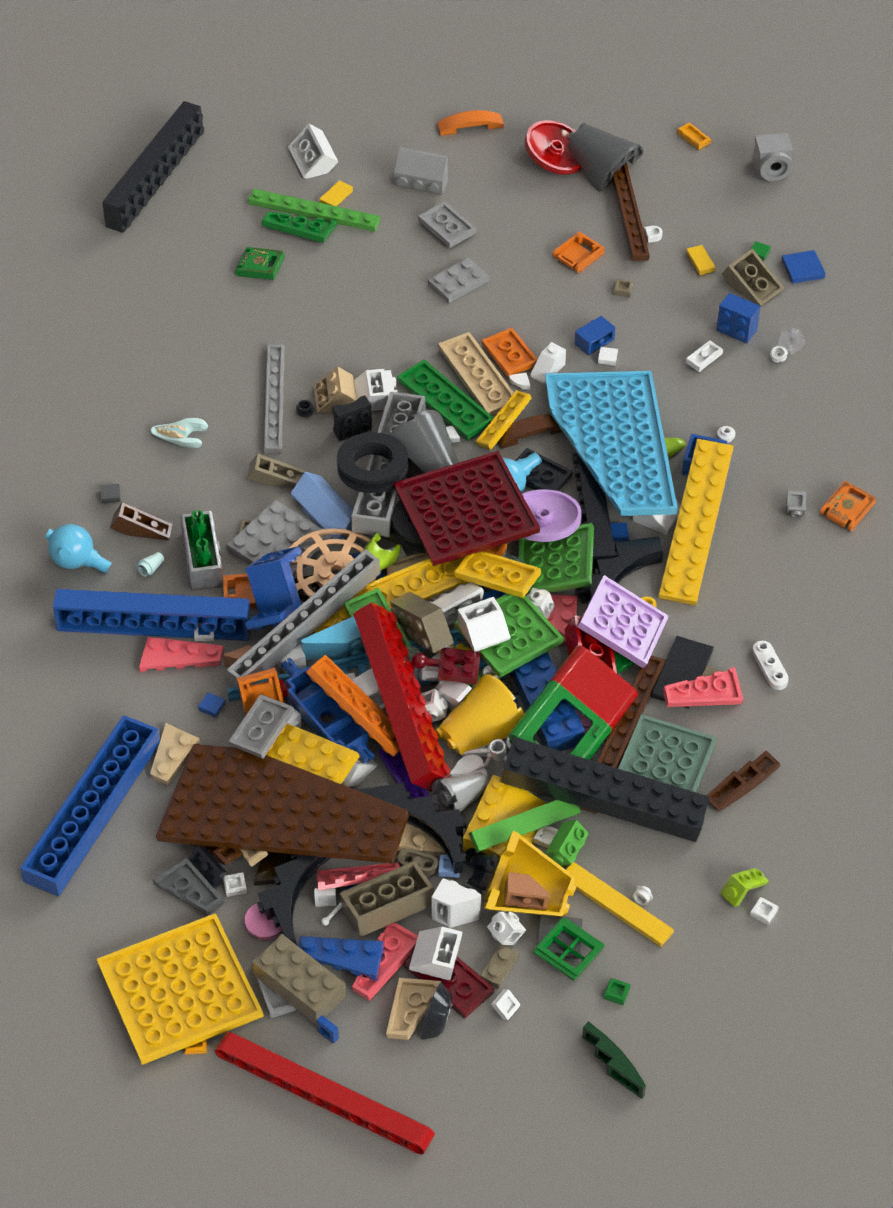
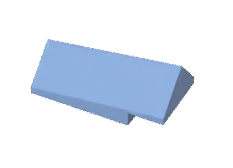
M304 472L291 492V496L302 505V511L321 529L335 528L352 531L353 509L320 475ZM331 534L333 539L344 540L349 537L347 535Z

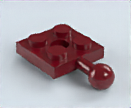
M445 647L441 649L440 659L427 658L423 653H417L412 658V664L417 669H422L425 666L439 667L437 680L477 685L481 652Z

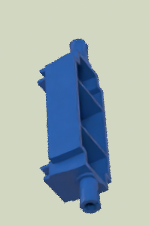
M291 658L283 661L281 667L290 675V678L286 680L288 702L296 711L301 713V717L315 734L358 752L365 764L368 763V760L371 761L374 758V754L366 747L369 740L367 731L361 725L355 723L353 717L342 710L339 704L332 697H329L318 683L311 680L310 676L306 673L310 666L305 669H299ZM325 715H330L334 720L330 723H325L321 721V718Z

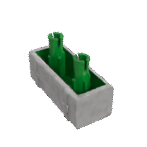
M194 510L190 514L181 515V534L185 546L187 571L191 588L196 590L222 586L221 551L219 541H217L212 511L202 512L198 510L196 513V510Z

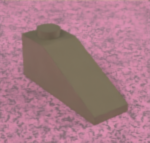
M257 454L250 462L247 479L263 485L295 487L304 472L309 471Z

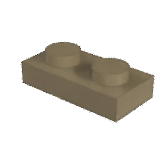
M500 944L480 976L490 985L499 989L518 960L520 952Z

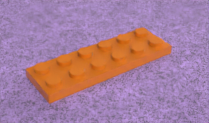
M324 655L307 670L306 673L310 676L311 680L318 683L325 693L339 704L342 710L349 713L355 723L361 725L368 732V735L382 746L385 752L394 756L400 750L388 715L328 656Z

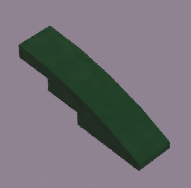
M588 1021L583 1026L582 1038L595 1046L594 1056L607 1064V1075L642 1099L645 1096L646 1085L634 1065L607 1035Z

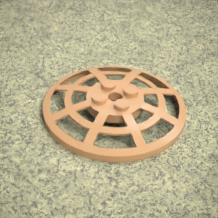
M335 528L311 532L298 539L290 548L297 547L311 538L315 544L307 548L301 557L297 556V560L290 562L297 563V591L302 589L311 597L314 592L308 587L309 585L316 582L320 588L323 587L335 576L332 573L333 570L341 571L354 560L349 555L351 547L360 553L364 551V548L354 543L356 538L366 543L371 539L360 533ZM341 534L349 537L347 540L328 539L323 541L320 536ZM328 544L344 545L341 552H330L327 547ZM317 548L323 553L317 560L307 558ZM303 565L314 567L313 575L304 579L302 573ZM391 566L387 567L388 575L393 573Z

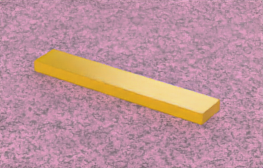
M575 862L566 869L576 877L574 884L577 891L658 946L662 947L674 933L673 928Z

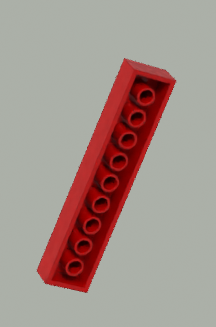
M371 602L353 613L410 781L432 792L433 782L450 777V769L444 761V751L437 741L438 734L431 724L432 717L425 707L426 700L419 690L420 683L415 678L414 666L409 661L408 650L402 641L403 635L396 624L397 618L393 612Z

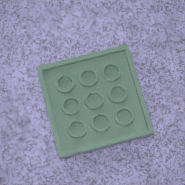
M641 714L618 769L697 792L715 747L717 737Z

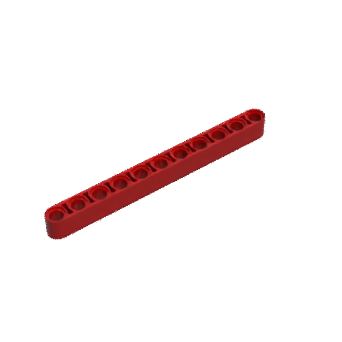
M226 1032L215 1049L216 1055L221 1059L417 1154L423 1155L435 1136L434 1131L426 1125L232 1032Z

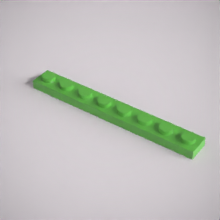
M253 189L248 198V204L314 219L323 218V221L331 222V219L337 220V224L373 232L376 231L380 223V216L259 189Z

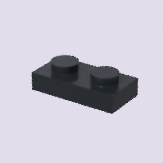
M197 845L188 859L213 888H217L227 874L225 869L203 845Z

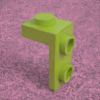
M756 868L732 874L720 894L736 907L740 905L748 890L767 885L769 880L764 877L760 870Z

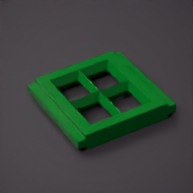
M564 917L537 945L533 953L575 981L599 955L605 944ZM562 930L576 938L569 946L556 938ZM553 940L566 949L559 957L547 949ZM578 941L592 949L586 957L572 949ZM569 951L582 960L576 968L563 960Z

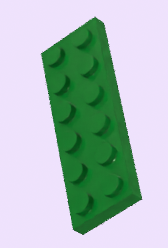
M425 359L397 376V381L413 395L425 396V405L431 410L439 412L443 420L449 426H453L456 432L466 440L485 430L494 418Z

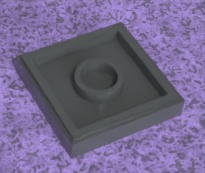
M541 915L538 944L564 917ZM567 918L582 929L583 919ZM564 930L556 937L568 946L576 939ZM554 940L547 947L548 950L558 957L566 950ZM578 941L577 944L572 948L579 954L581 942ZM569 951V953L564 957V958L580 959V958H578L577 956H575L573 953H571L570 951Z

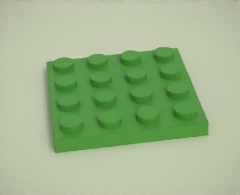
M592 523L580 525L574 533L556 541L538 542L524 538L520 539L518 562L538 567L541 570L540 576L529 589L526 596L529 595L532 588L557 592L592 585L594 527Z
M505 594L496 599L503 612L510 640L482 649L479 652H481L480 656L501 678L564 643V637L526 595L524 598H520L511 594ZM458 620L455 621V628L466 639L460 627L458 626Z

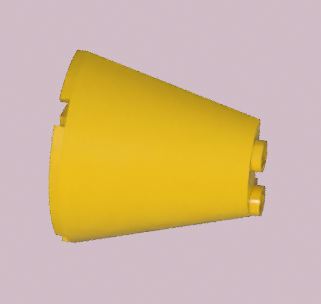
M486 674L480 677L477 685L474 684L472 689L435 731L438 734V738L446 741L451 750H455L462 755L464 752L489 745L493 740L508 738L509 732L520 720L524 712L521 707L517 709V704L513 701L516 698L498 678L491 674Z
M512 831L505 843L506 848L500 853V860L492 873L484 898L488 901L487 903L484 902L483 908L493 911L566 916L570 907L567 899L568 896L572 897L576 890V885L574 884L576 877L520 834ZM508 872L530 875L550 894L546 910L506 906L505 883Z

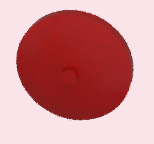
M552 120L536 122L529 128L524 143L527 153L536 164L547 171L563 175L573 174L582 169L567 148L568 136L573 131L576 132V130L564 123Z

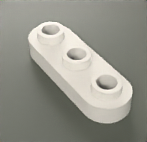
M767 641L756 642L752 653L769 686L775 690L786 688L788 675L772 645Z

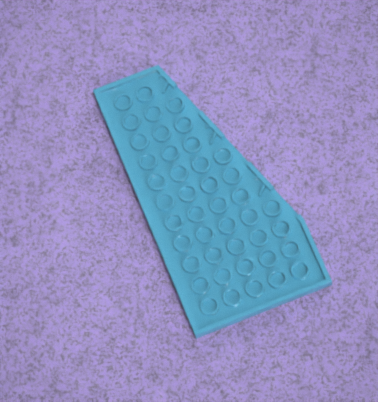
M652 371L545 373L550 414L620 516L677 514L678 508Z

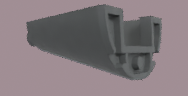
M585 122L581 124L576 132L573 131L568 136V150L599 192L611 183L613 173L627 161L631 164L635 163L644 153L643 147L639 144L587 125Z
M426 410L413 415L411 421L406 423L404 420L389 434L403 443L408 457L424 473L459 463L443 418L435 410Z

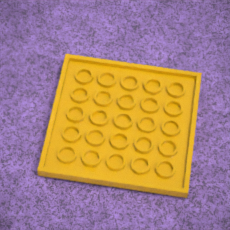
M216 913L97 959V964L141 1065L264 1017L263 1011Z

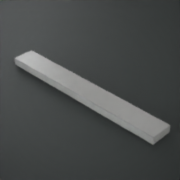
M285 344L267 345L264 453H282Z

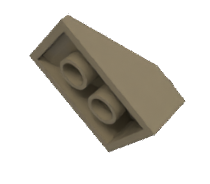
M753 248L730 264L721 273L733 289L753 303L760 305V307L785 289Z

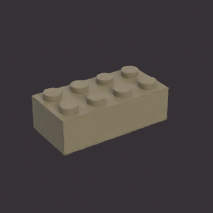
M410 591L390 601L391 611L395 614L400 627L409 640L433 653L454 643L442 608Z
M413 861L341 892L342 910L358 935L362 937L431 907L434 887L416 861Z
M283 934L253 961V975L316 1025L317 1020L322 1015L326 1017L346 997V984Z

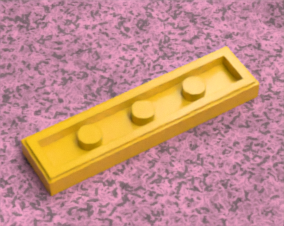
M516 390L475 441L477 446L492 450L532 399L530 394Z

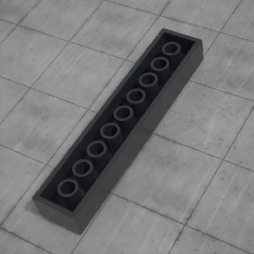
M183 101L103 200L102 205L106 228L124 233L131 226L132 221L139 216L140 211L148 204L151 197L156 194L159 187L164 184L166 178L172 174L174 168L179 165L181 159L187 155L189 149L195 145L196 140L203 135L204 126L201 106Z
M516 737L513 738L500 780L501 783L693 842H697L702 830L710 797Z

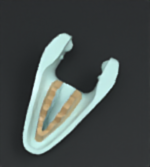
M186 418L175 423L156 425L151 428V433L159 439L180 447L199 448L202 445L201 440L187 437L193 431L207 430L208 425L199 418Z

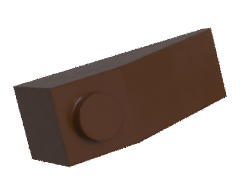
M124 502L115 511L110 525L111 529L125 535L169 540L173 524Z

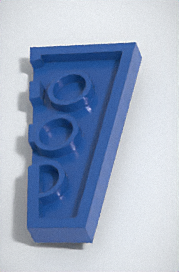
M300 936L298 947L321 965H331L333 969L340 971L345 969L351 971L354 975L361 976L362 974L369 976L371 980L377 981L384 943L383 941Z

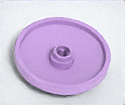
M546 489L528 491L522 494L540 526V533L524 537V539L538 542L556 541L568 537L579 528L581 523V507L571 496L559 491Z

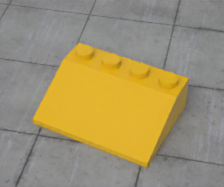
M492 775L463 837V852L470 848H475L469 836L470 832L547 803L527 790L501 783V777ZM538 830L522 835V837L533 844ZM506 842L485 849L482 852L488 856H491L493 853L499 858L500 853L506 848Z

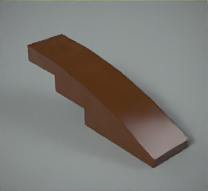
M764 751L753 762L750 760L738 772L734 770L706 795L710 796L708 802L718 812L768 778L781 766L780 763L769 752Z

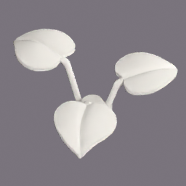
M510 738L493 740L490 743V753L487 754V760L484 764L482 758L478 755L470 754L464 756L457 762L450 775L454 777L478 772L487 775L485 768L488 767L491 758L495 761L505 760L506 762L508 757L507 748L510 749L511 747Z

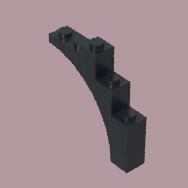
M660 537L615 542V557L597 560V566L594 568V575H592V585L575 588L576 595L580 596L581 603H587L588 606L604 575L618 584L626 576L638 569L662 563L664 550Z
M404 783L357 790L408 810L409 817L407 823L421 829L441 846L450 860L454 874L463 873V864H466L465 853L460 852V847H462L461 837H463V829H466L465 816L461 817L460 809L438 812L437 803L433 804L432 796L410 799L409 790L405 791Z
M290 854L292 861L274 867L276 876L273 877L276 886L258 893L260 902H257L260 914L265 913L267 920L272 919L275 927H280L282 932L279 933V936L283 934L296 945L293 915L300 891L311 875L331 858Z

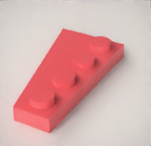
M147 637L139 670L140 672H146L147 669L156 668V671L165 670L166 667L184 669V667L192 665L195 668L220 666L224 646Z

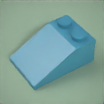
M354 616L301 640L306 660H320L324 655L328 656L331 660H338L365 652Z

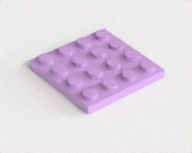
M604 575L577 627L644 668L669 616Z

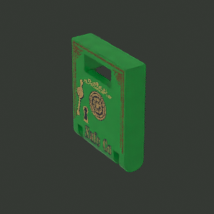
M246 247L235 270V274L242 277L274 280L285 258L284 251ZM272 259L274 265L273 267H268Z

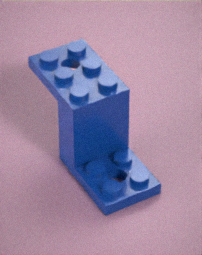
M300 546L267 553L245 568L259 611L245 622L247 630L254 628L255 631H258L271 624L272 627H276L302 605L290 568V562L297 560L296 557L302 553Z

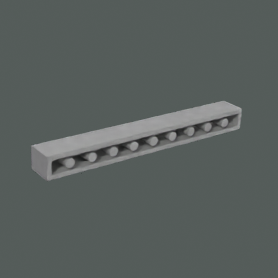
M365 549L227 669L229 683L239 690L236 678L273 668L297 647L302 639L308 637L344 605V602L353 598L381 573L380 560Z

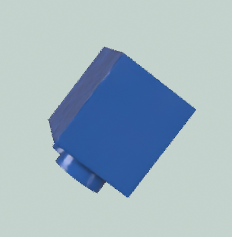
M600 316L575 331L574 344L587 355H590L615 340V326L603 316Z

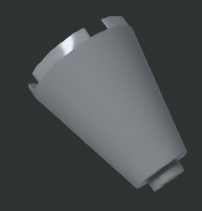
M482 772L442 778L433 782L432 794L437 796L438 801L435 803H437L440 812L460 809V812H462L484 794L490 780Z

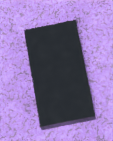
M676 636L652 692V698L665 701L663 695L664 686L685 680L692 681L696 677L702 676L714 647Z

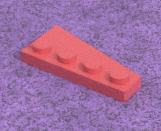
M735 667L729 668L725 672H714L710 676L696 677L695 680H685L664 686L663 688L666 707L740 705L743 702Z
M395 862L393 864L385 863L316 870L318 891L364 883L400 866L398 862Z
M395 922L387 925L384 932L378 938V941H383L384 950L377 981L361 974V976H357L352 985L353 992L370 1001L413 954L418 935Z

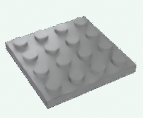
M275 500L227 544V549L249 564H252L263 555L288 549L301 537L322 529ZM331 534L320 536L323 541L333 539ZM312 538L299 545L302 552L298 555L299 557L307 548L315 544ZM319 548L315 549L307 558L314 559L321 550ZM290 563L294 578L297 575V563Z

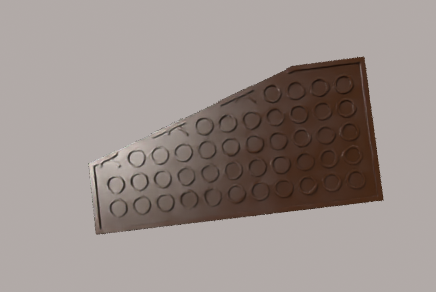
M193 744L156 838L157 841L393 864L409 813L404 808L267 755L263 759L235 747Z

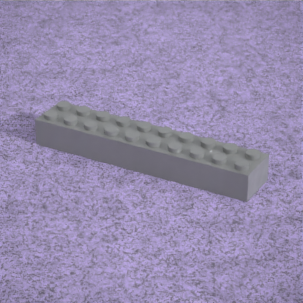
M390 392L377 433L389 435L404 420L407 423L413 419V415L426 411L425 396ZM370 455L366 470H380L387 467L391 462L383 456ZM408 457V470H409V467H410V464H411V459ZM394 488L381 493H358L352 513V532L369 535L380 533L383 537H389L393 525V509L400 500Z

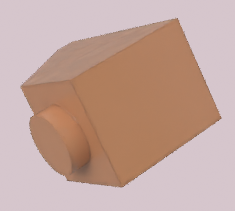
M508 872L505 883V905L546 910L550 894L530 875Z

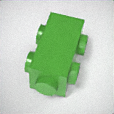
M578 820L563 822L545 853L560 866L570 865L576 860V856L584 846L589 833Z

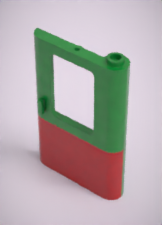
M577 645L509 732V742L512 744L513 738L516 737L536 743L533 740V736L559 702L564 699L592 723L589 730L570 753L590 760L639 694L633 686L587 648Z

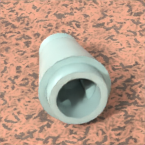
M156 552L140 560L137 565L138 572L144 577L151 576L164 561L163 555Z

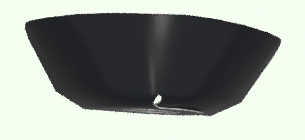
M442 982L439 983L431 1001L420 1039L438 1037L446 1026L453 1005V997Z

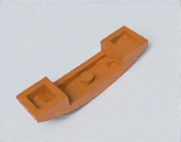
M484 110L457 113L437 122L440 136L456 134L457 128L487 125L488 129L504 127L501 114Z

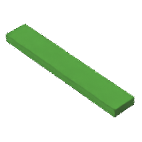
M555 800L469 833V836L478 853L506 842L512 831L522 836L578 815L581 811L579 806Z

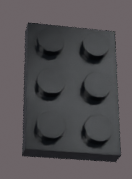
M526 448L515 461L526 458L535 451ZM538 454L542 463L533 468L530 474L526 476V485L535 490L560 491L573 476V471Z

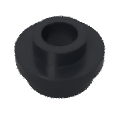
M301 400L296 406V412L300 416H310L314 412V406L309 400Z

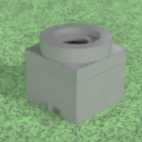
M788 133L756 135L752 162L757 178H764L767 181L775 182L790 176L793 170V148Z

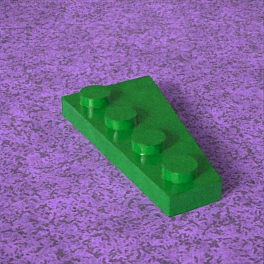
M269 211L262 219V226L324 243L336 228L337 220L331 219V222L323 221V218L310 220L306 219V216L291 217L290 214Z

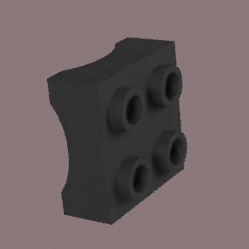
M365 395L350 404L332 407L334 416L333 432L339 441L372 430L371 403Z

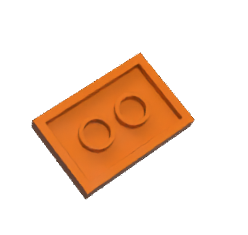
M512 327L482 339V346L508 378L509 375L519 374L533 368L538 360Z

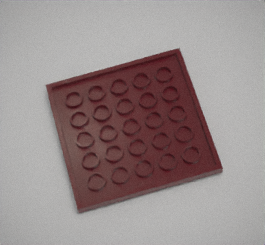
M499 451L393 483L394 489L432 566L540 533V526Z

